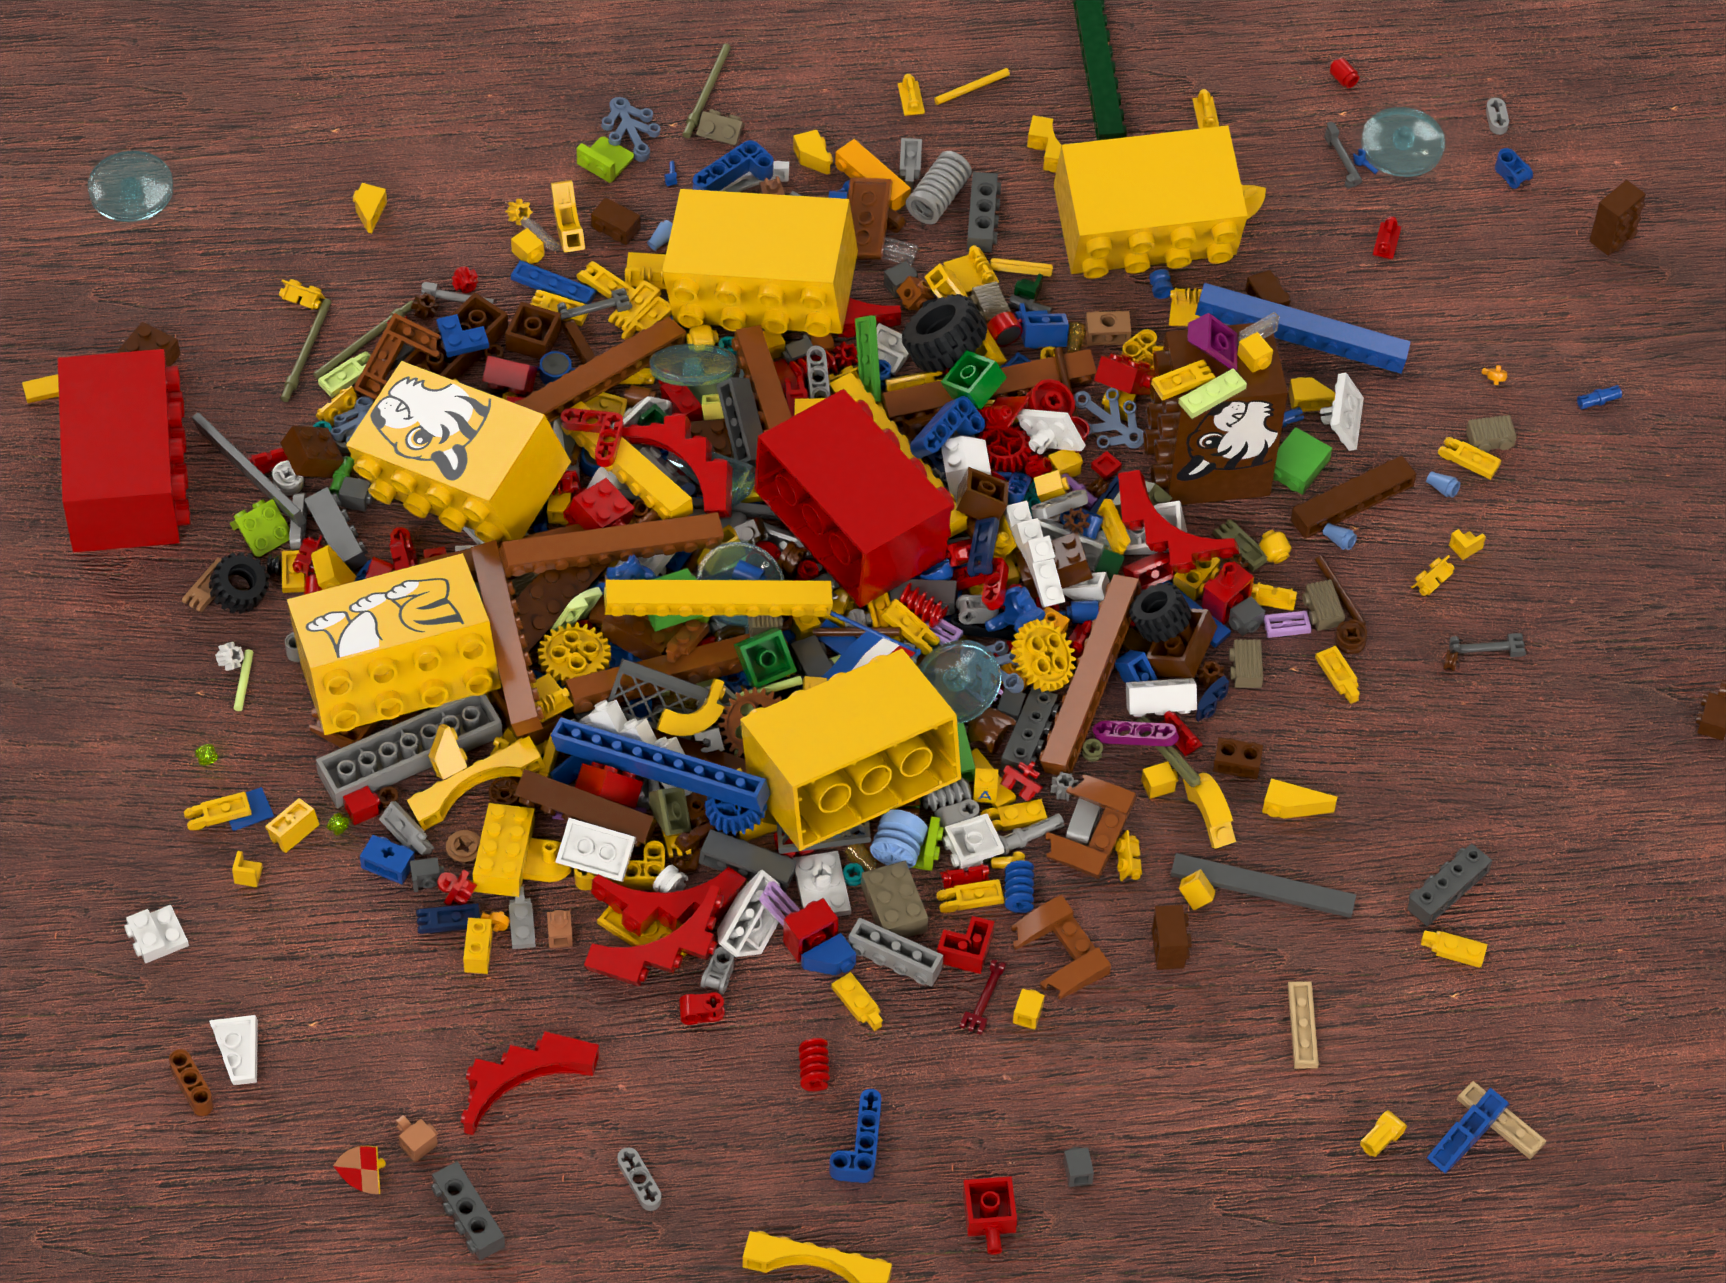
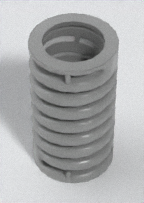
M942 152L907 198L906 207L910 214L922 223L935 224L959 193V190L963 188L967 179L971 177L972 168L968 161L956 152Z

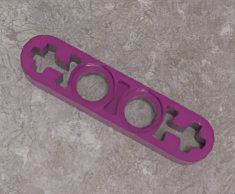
M1100 721L1093 727L1095 738L1101 743L1171 746L1179 739L1175 726L1167 723ZM1130 730L1129 734L1125 736L1120 735L1121 732ZM1146 731L1152 732L1149 736H1141Z

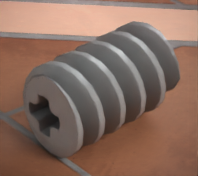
M961 777V780L921 797V801L925 810L930 806L932 811H936L937 804L941 808L945 806L946 802L950 806L954 804V801L959 803L963 799H971V788L967 779Z

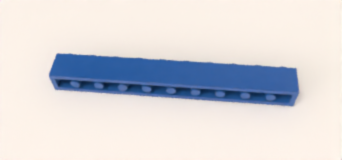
M1207 283L1203 285L1195 312L1197 316L1210 313L1222 323L1229 325L1271 321L1275 338L1400 374L1407 360L1411 342Z
M560 717L551 734L556 751L757 812H762L770 796V790L765 778Z

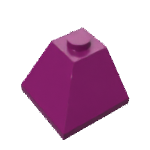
M1210 313L1188 323V342L1229 369L1234 368L1237 370L1238 334Z

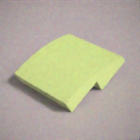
M591 588L573 598L551 629L557 632L558 626H562L565 629L567 623H569L573 627L577 620L585 619L602 596L600 588Z

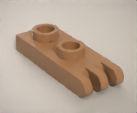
M217 558L182 598V602L185 604L189 603L190 607L195 608L197 606L196 610L200 613L215 598V596L211 597L210 595L212 589L209 588V582L211 581V574L221 561L220 558ZM234 575L228 576L229 581Z

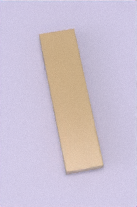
M1312 981L1288 982L1294 1069L1318 1068Z
M1473 1081L1458 1095L1457 1100L1470 1109L1473 1104L1476 1105L1486 1091ZM1507 1108L1490 1126L1529 1159L1546 1144V1140Z

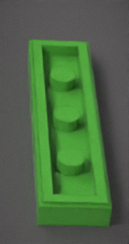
M870 315L856 318L859 379L862 381L866 392H870L873 395L875 402H882L876 316Z

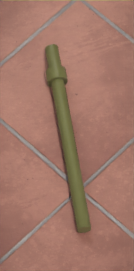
M723 44L696 106L686 120L687 125L683 132L685 138L691 137L694 128L700 122L701 112L731 49L729 44Z
M329 299L323 300L292 373L287 376L284 383L285 389L280 398L283 402L289 401L293 390H296L299 384L298 378L332 302Z
M410 300L400 309L396 308L393 310L388 318L313 373L314 377L319 380V378L326 375L386 329L387 322L394 313L405 317L407 313L413 310L411 309L413 301Z

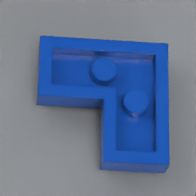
M457 314L436 319L447 357L489 348L484 326L462 331Z

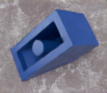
M1130 650L1115 662V666L1125 683L1158 680L1144 652Z
M842 933L803 953L801 956V966L804 970L835 976L842 972H849L856 965V952Z

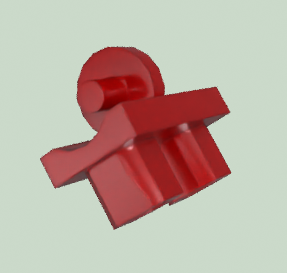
M972 538L947 545L946 558L950 560L951 567L968 563Z
M1033 761L1029 765L1023 762L1019 763L1018 768L1024 771L1023 774L1010 765H1006L1003 770L1005 774L1000 784L1012 790L1018 780L1024 784L1019 796L1026 801H1030L1036 793H1040L1043 789V786L1028 777L1030 775L1037 779L1040 775L1039 772L1033 769L1036 765Z
M463 869L458 879L450 872L442 873L438 877L437 886L439 889L449 893L443 903L450 906L452 901L459 905L467 903L477 886L466 879L469 872Z

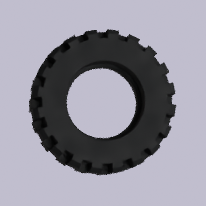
M952 294L945 298H938L937 301H932L926 307L918 310V313L910 318V322L906 323L904 327L902 343L918 368L931 373L946 371L947 368H952L966 350L975 353L976 349L981 347L982 341L986 338L987 324L969 297Z

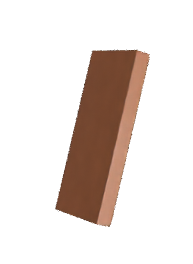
M850 178L847 199L850 201L856 236L857 259L882 260L893 184L891 179Z

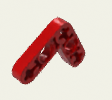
M568 408L562 411L561 425L563 428L573 431L600 433L595 449L597 465L609 467L614 464L624 430L622 415L616 412ZM589 419H597V420H598V421H597L596 423H594V424H589V423H587V421H588ZM615 422L614 429H611V425ZM607 437L615 438L613 442L604 441ZM605 450L608 451V455H606V457H604Z
M1001 557L992 559V574L983 575L980 573L978 576L970 577L966 566L954 570L950 581L957 582L958 591L984 584L982 602L988 610H996L1005 601L1009 566Z

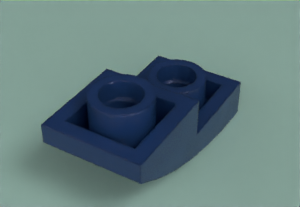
M1225 676L1214 682L1202 696L1196 713V720L1198 722L1204 718H1210L1216 712L1217 701H1221L1228 694L1229 681Z

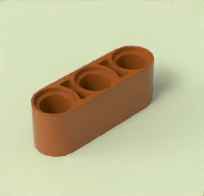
M184 1049L174 1050L169 1055V1064L174 1079L193 1112L199 1116L208 1115L214 1106L209 1087L190 1054ZM180 1062H184V1063H185L184 1065H181V1066H177V1065H176V1064H178V1063H180ZM189 1081H196L193 1084H187ZM200 1099H206L205 1102H202V1103H198V1102H197V1101L200 1100Z

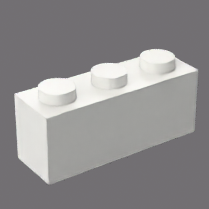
M1193 678L1126 682L1127 710L1130 715L1133 714L1135 717L1146 716V713L1164 715L1167 711H1177L1180 714L1191 713V710H1197L1196 682Z

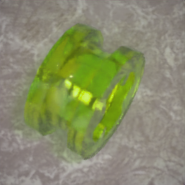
M212 744L202 745L195 751L200 765H209L218 759V754L215 752V747Z
M338 812L329 820L327 829L333 831L336 836H339L348 827L349 819L343 817Z

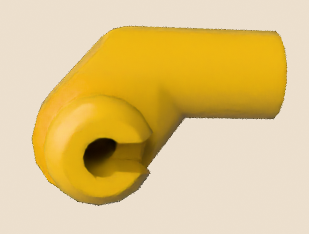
M1017 851L1008 857H992V868H1005L1011 862L1024 860L1025 855Z

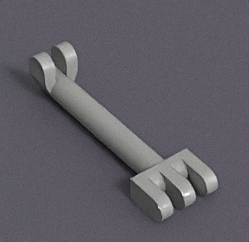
M423 282L421 287V295L426 292L435 296V302L436 298L464 303L471 296L437 290V284ZM484 298L490 303H494V299Z

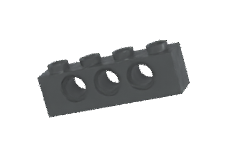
M973 172L967 251H969L971 246L976 245L983 252L992 253V244L997 245L998 232L993 231L994 228H998L999 215H995V211H999L1000 199H996V195L1001 194V182H997L998 174Z
M456 1161L433 1173L431 1189L437 1198L441 1197L443 1200L442 1206L446 1214L453 1216L456 1221L454 1226L459 1235L464 1234L466 1237V1245L472 1255L475 1253L479 1260H482L505 1248L503 1233L459 1162ZM452 1191H459V1192H460V1193L457 1194V1195H451V1194H449V1193L452 1192ZM466 1209L472 1211L469 1214L461 1213L463 1210ZM477 1228L483 1229L480 1233L473 1232Z

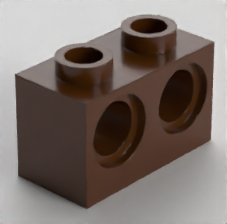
M1218 737L1213 772L1258 780L1263 745L1252 741L1243 742L1232 738Z

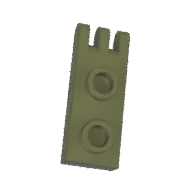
M1231 519L1226 521V525L1222 524L1219 526V529L1213 530V535L1217 539L1234 538L1239 545V554L1242 553V561L1248 560L1249 565L1247 567L1252 572L1267 562V556L1260 546Z

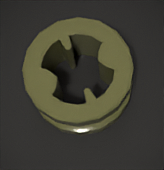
M1097 739L1085 741L1082 750L1083 757L1090 762L1101 759L1103 752L1102 743ZM1091 748H1096L1094 753L1089 752Z

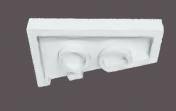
M256 1015L210 1020L209 1022L233 1085L256 1083L258 1019Z

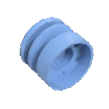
M889 810V812L882 814L878 825V832L874 835V841L870 846V852L874 858L887 866L906 860L908 868H912L917 862V856L920 854V847L924 843L928 827L922 819L910 812Z

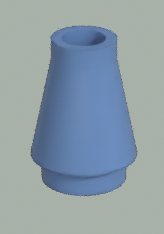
M668 220L659 223L653 235L647 241L651 249L656 251L669 242L673 223Z
M1431 471L1426 480L1428 484L1432 485L1445 497H1454L1460 489V482L1457 481L1456 477Z
M1330 523L1324 527L1323 535L1327 536L1342 550H1350L1354 546L1357 535L1354 534L1353 530Z

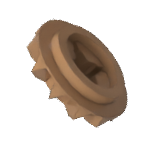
M469 830L453 833L446 842L448 857H451L454 862L458 861L463 864L469 861L474 862L481 838L475 832ZM460 842L464 844V846L466 847L469 846L468 853L465 852L463 849L460 850Z

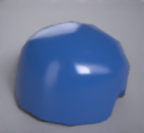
M946 558V560L922 572L920 577L922 580L950 581L954 570L950 565V560Z

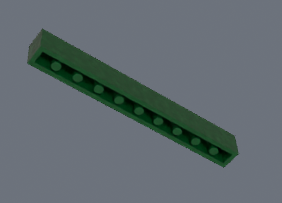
M1072 0L1096 140L1127 137L1126 125H1122L1124 111L1119 108V105H1121V94L1116 91L1118 89V78L1114 77L1116 71L1115 61H1111L1113 49L1112 45H1108V42H1110V32L1105 28L1107 26V15L1103 14L1104 0Z

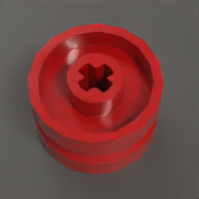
M1042 380L1025 395L1030 398L1023 409L1065 412L1070 417L1075 410L1073 394L1066 385L1057 380Z

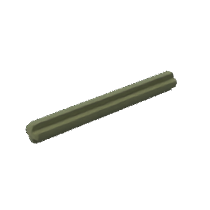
M1146 716L1136 720V722L1152 723ZM1146 731L1143 734L1149 736L1152 732ZM1172 745L1155 746L1191 787L1200 785V776Z

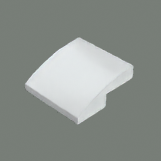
M879 323L876 327L879 360L887 361L891 365V374L895 375L910 355L903 346L902 334Z

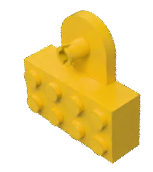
M494 803L488 804L473 870V883L477 885L473 892L519 897L523 879L556 882L570 874L572 867L556 863L561 842L532 838L535 826L534 808Z

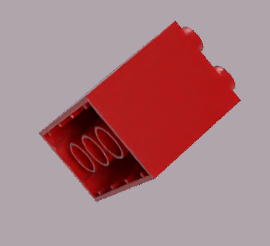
M164 349L59 357L58 387L62 502L73 553L180 544L179 526L191 525L189 500L186 499V489H189L187 464L186 462L184 463V453H187L185 427H183L182 418H185L183 392H181L179 367L167 366Z
M842 389L758 435L754 491L861 608L945 560L947 542L951 536L949 526L951 511L954 510L955 505L951 494L946 488L942 486L936 488L927 479V472L921 461L916 457L909 459L900 450V443L894 432L889 428L882 430L873 421V414L868 404L861 399L855 401L845 389Z

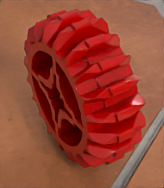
M1012 425L1006 428H985L976 437L986 441L990 469L994 468L996 472H999V470L1011 472V474L1015 470L1021 472L1025 464L1029 462L1028 457L1032 456L1033 450L1029 447L1031 438L1027 436L1026 431H1021L1020 426L1013 428Z

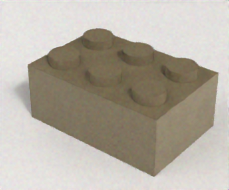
M906 860L862 872L861 888L876 925L904 938L927 932L928 916Z

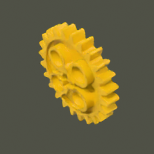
M1036 619L1018 628L1019 633L1014 634L1016 640L1011 643L1016 649L1012 650L1011 653L1016 655L1012 662L1019 665L1015 670L1022 671L1021 678H1027V685L1033 683L1034 690L1040 688L1041 692L1047 690L1052 692L1069 683L1068 679L1073 677L1071 671L1076 669L1071 662L1075 661L1076 658L1071 656L1075 649L1068 646L1072 641L1065 640L1067 633L1061 634V627L1054 628V622L1047 623L1046 619L1041 621Z
M576 622L575 627H571L569 623H567L565 629L562 626H558L557 632L551 629L550 636L544 635V641H540V648L538 649V664L541 665V671H546V674L550 673L556 682L561 680V686H564L568 679L603 671L605 668H609V661H611V646L608 645L607 638L603 639V633L596 634V627L588 630V624L580 628L578 622Z

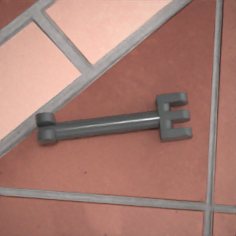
M1328 122L1324 138L1329 146H1334L1349 173L1346 176L1345 187L1353 188L1362 183L1363 180L1338 138L1339 130L1334 122Z
M621 288L611 291L612 298L568 310L566 304L561 302L557 305L558 313H561V320L614 306H616L618 312L631 309L632 304L629 301L626 289Z
M1521 633L1508 634L1507 641L1459 644V637L1453 636L1449 640V650L1451 653L1509 650L1510 657L1526 655L1525 644L1522 641L1523 634Z

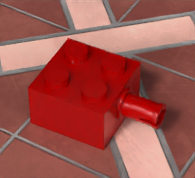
M1111 353L1110 356H1101L1094 381L1128 394L1150 395V378L1156 377L1154 369L1151 368V364L1140 360L1136 362L1132 361L1133 357L1129 355Z
M605 478L573 497L568 513L584 530L628 525L632 519L635 507Z
M1235 561L1225 563L1218 576L1213 580H1208L1204 585V595L1201 600L1202 608L1208 609L1211 615L1224 625L1229 621L1230 609L1251 596L1254 576Z
M1012 1176L964 1180L962 1194L967 1236L986 1235L987 1253L991 1255L1000 1254L1002 1252L1000 1234L1016 1233L1017 1214Z

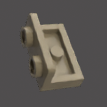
M710 109L709 112H702L696 135L737 147L742 128L744 129L745 124L738 116L729 115V117L721 116V112Z

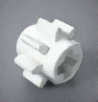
M234 642L218 646L219 651L215 654L218 666H225L226 671L241 667L240 662L244 658L242 647L235 646Z

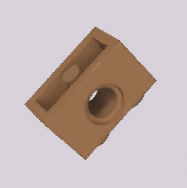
M1129 311L1086 312L1085 330L1087 346L1124 345L1131 338Z

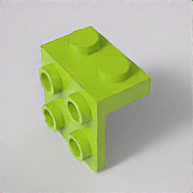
M600 137L590 148L581 143L576 148L577 164L609 183H612L634 159L632 152L620 145H611L606 137Z
M264 499L252 505L253 510L247 513L244 509L233 516L235 520L230 522L233 530L239 528L255 557H261L289 541L290 528L273 499L265 502Z
M931 816L927 835L923 845L920 847L917 862L912 868L932 871L934 860H939L940 847L937 846L938 840L942 841L944 827H940L939 817Z

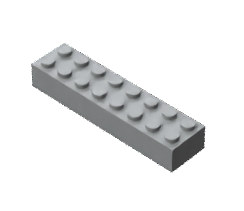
M485 694L480 696L473 695L447 702L316 759L318 775L337 808L344 806L343 796L365 786H369L371 792L374 793L433 767L428 755L441 724L454 728L458 736V740H456L457 745L464 752L491 742L496 737H501L502 722Z

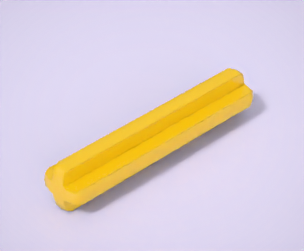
M991 258L990 261L993 271L1030 275L1042 274L1043 276L1050 277L1053 270L1052 264L1000 258Z

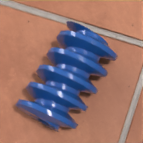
M1014 861L1005 867V907L1015 913H1027L1034 908V905L1031 904L1034 902V897L1032 896L1034 894V889L1032 888L1034 886L1032 879L1034 878L1032 871L1034 870V865L1029 861Z

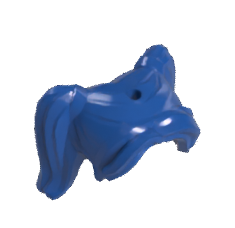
M634 554L628 557L627 562L617 567H608L606 571V576L610 580H652L656 578L655 573L650 568L641 565ZM602 582L596 587H599L604 595L605 582Z
M1012 587L1005 594V601L1002 605L1005 606V611L986 621L985 630L991 632L1000 630L1008 625H1015L1014 630L1019 633L1018 628L1036 619L1041 621L1046 614L1045 611L1036 606L1026 587Z

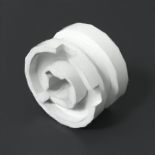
M289 461L280 462L274 467L272 472L273 484L284 495L290 496L301 491L304 487V477L295 475Z
M669 865L657 876L653 884V890L659 893L682 891L686 886L684 880L687 881L688 876L683 872L679 873V869L674 865Z

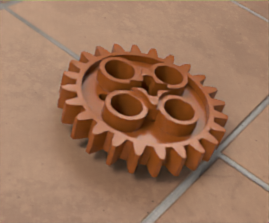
M754 687L753 692L749 694V691L745 688L744 696L736 692V701L731 698L728 699L732 705L730 707L725 706L724 709L727 711V714L720 715L721 718L725 719V722L719 724V726L725 727V731L721 732L720 735H727L728 738L724 741V744L731 742L730 751L737 748L738 757L744 752L743 739H739L735 734L736 729L741 726L740 719L745 717L741 713L742 706L744 704H751L756 709L761 704L762 708H766L780 702L782 697L774 700L773 691L766 695L765 688L762 689L761 693H758L756 687Z

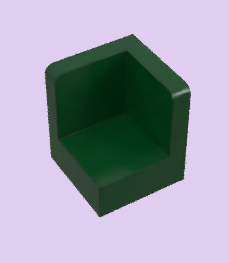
M1038 274L1035 282L1027 279L1017 280L1014 294L1036 301L1042 288L1043 275Z
M655 403L639 417L637 425L664 424V416L668 415Z
M1104 544L1094 566V573L1106 572L1108 578L1112 580L1113 575L1118 574L1124 556L1109 550L1108 546Z

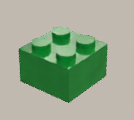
M966 350L940 383L952 399L965 396L972 402L975 408L981 410L1007 377L996 361Z
M773 627L733 644L749 686L753 688L756 687L757 689L797 672L781 629Z

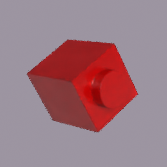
M369 786L343 796L344 809L354 826L379 815L378 805H381L380 799L376 792H371Z

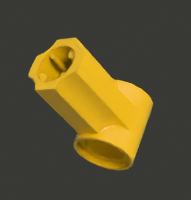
M1387 1110L1378 1119L1375 1127L1361 1140L1360 1145L1365 1153L1376 1157L1391 1141L1395 1142L1400 1138L1407 1125Z

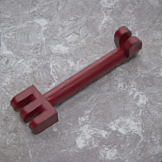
M992 959L990 964L991 974L973 1014L965 1011L959 1026L960 1028L964 1029L967 1022H970L968 1031L973 1032L976 1025H979L977 1034H983L988 1019L983 1018L982 1015L1000 975L1005 970L1006 963L1001 962V964H998V960Z

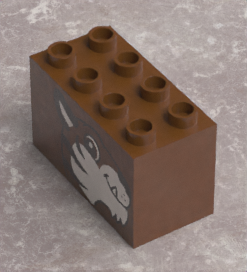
M1271 321L1227 325L1238 334L1237 352L1239 341L1258 332L1273 349L1271 364L1266 369H1260L1252 373L1237 355V370L1235 371L1247 383L1246 389L1193 419L1178 403L1179 398L1199 387L1162 401L1151 385L1152 379L1200 360H1205L1206 366H1209L1211 369L1210 373H1213L1216 378L1231 369L1188 342V330L1166 332L1163 350L1154 351L1153 365L1156 377L1150 378L1152 403H1147L1146 406L1149 429L1143 430V444L1146 455L1155 454L1157 463L1151 465V481L1172 497L1170 502L1180 501L1181 505L1270 496L1288 396Z

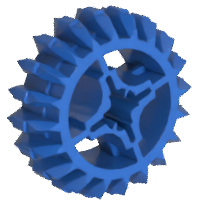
M708 796L707 801H705V813L710 824L715 826L718 832L723 830L726 835L730 831L735 836L738 831L745 835L748 828L753 831L754 824L760 825L761 819L765 818V811L767 810V803L762 812H757L738 805V810H736L734 804Z

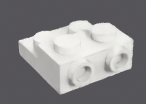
M987 813L944 827L945 836L942 837L944 848L946 850L950 849L952 852L950 858L954 867L959 866L960 869L967 871L969 867L980 866L984 859L1004 853V846Z
M171 905L151 913L146 909L126 917L127 924L124 925L127 936L128 938L133 937L135 953L137 957L142 956L145 964L189 946Z

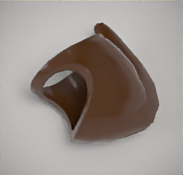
M979 707L972 712L968 722L969 743L981 741L987 746L989 753L994 755L1003 741L1008 726H1015L1016 721L994 708Z

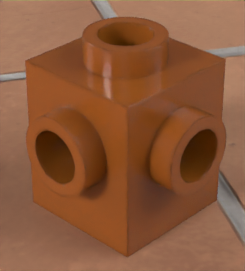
M908 276L896 290L903 300L902 304L908 310L918 311L923 308L925 301L934 298L930 291V286L922 279Z

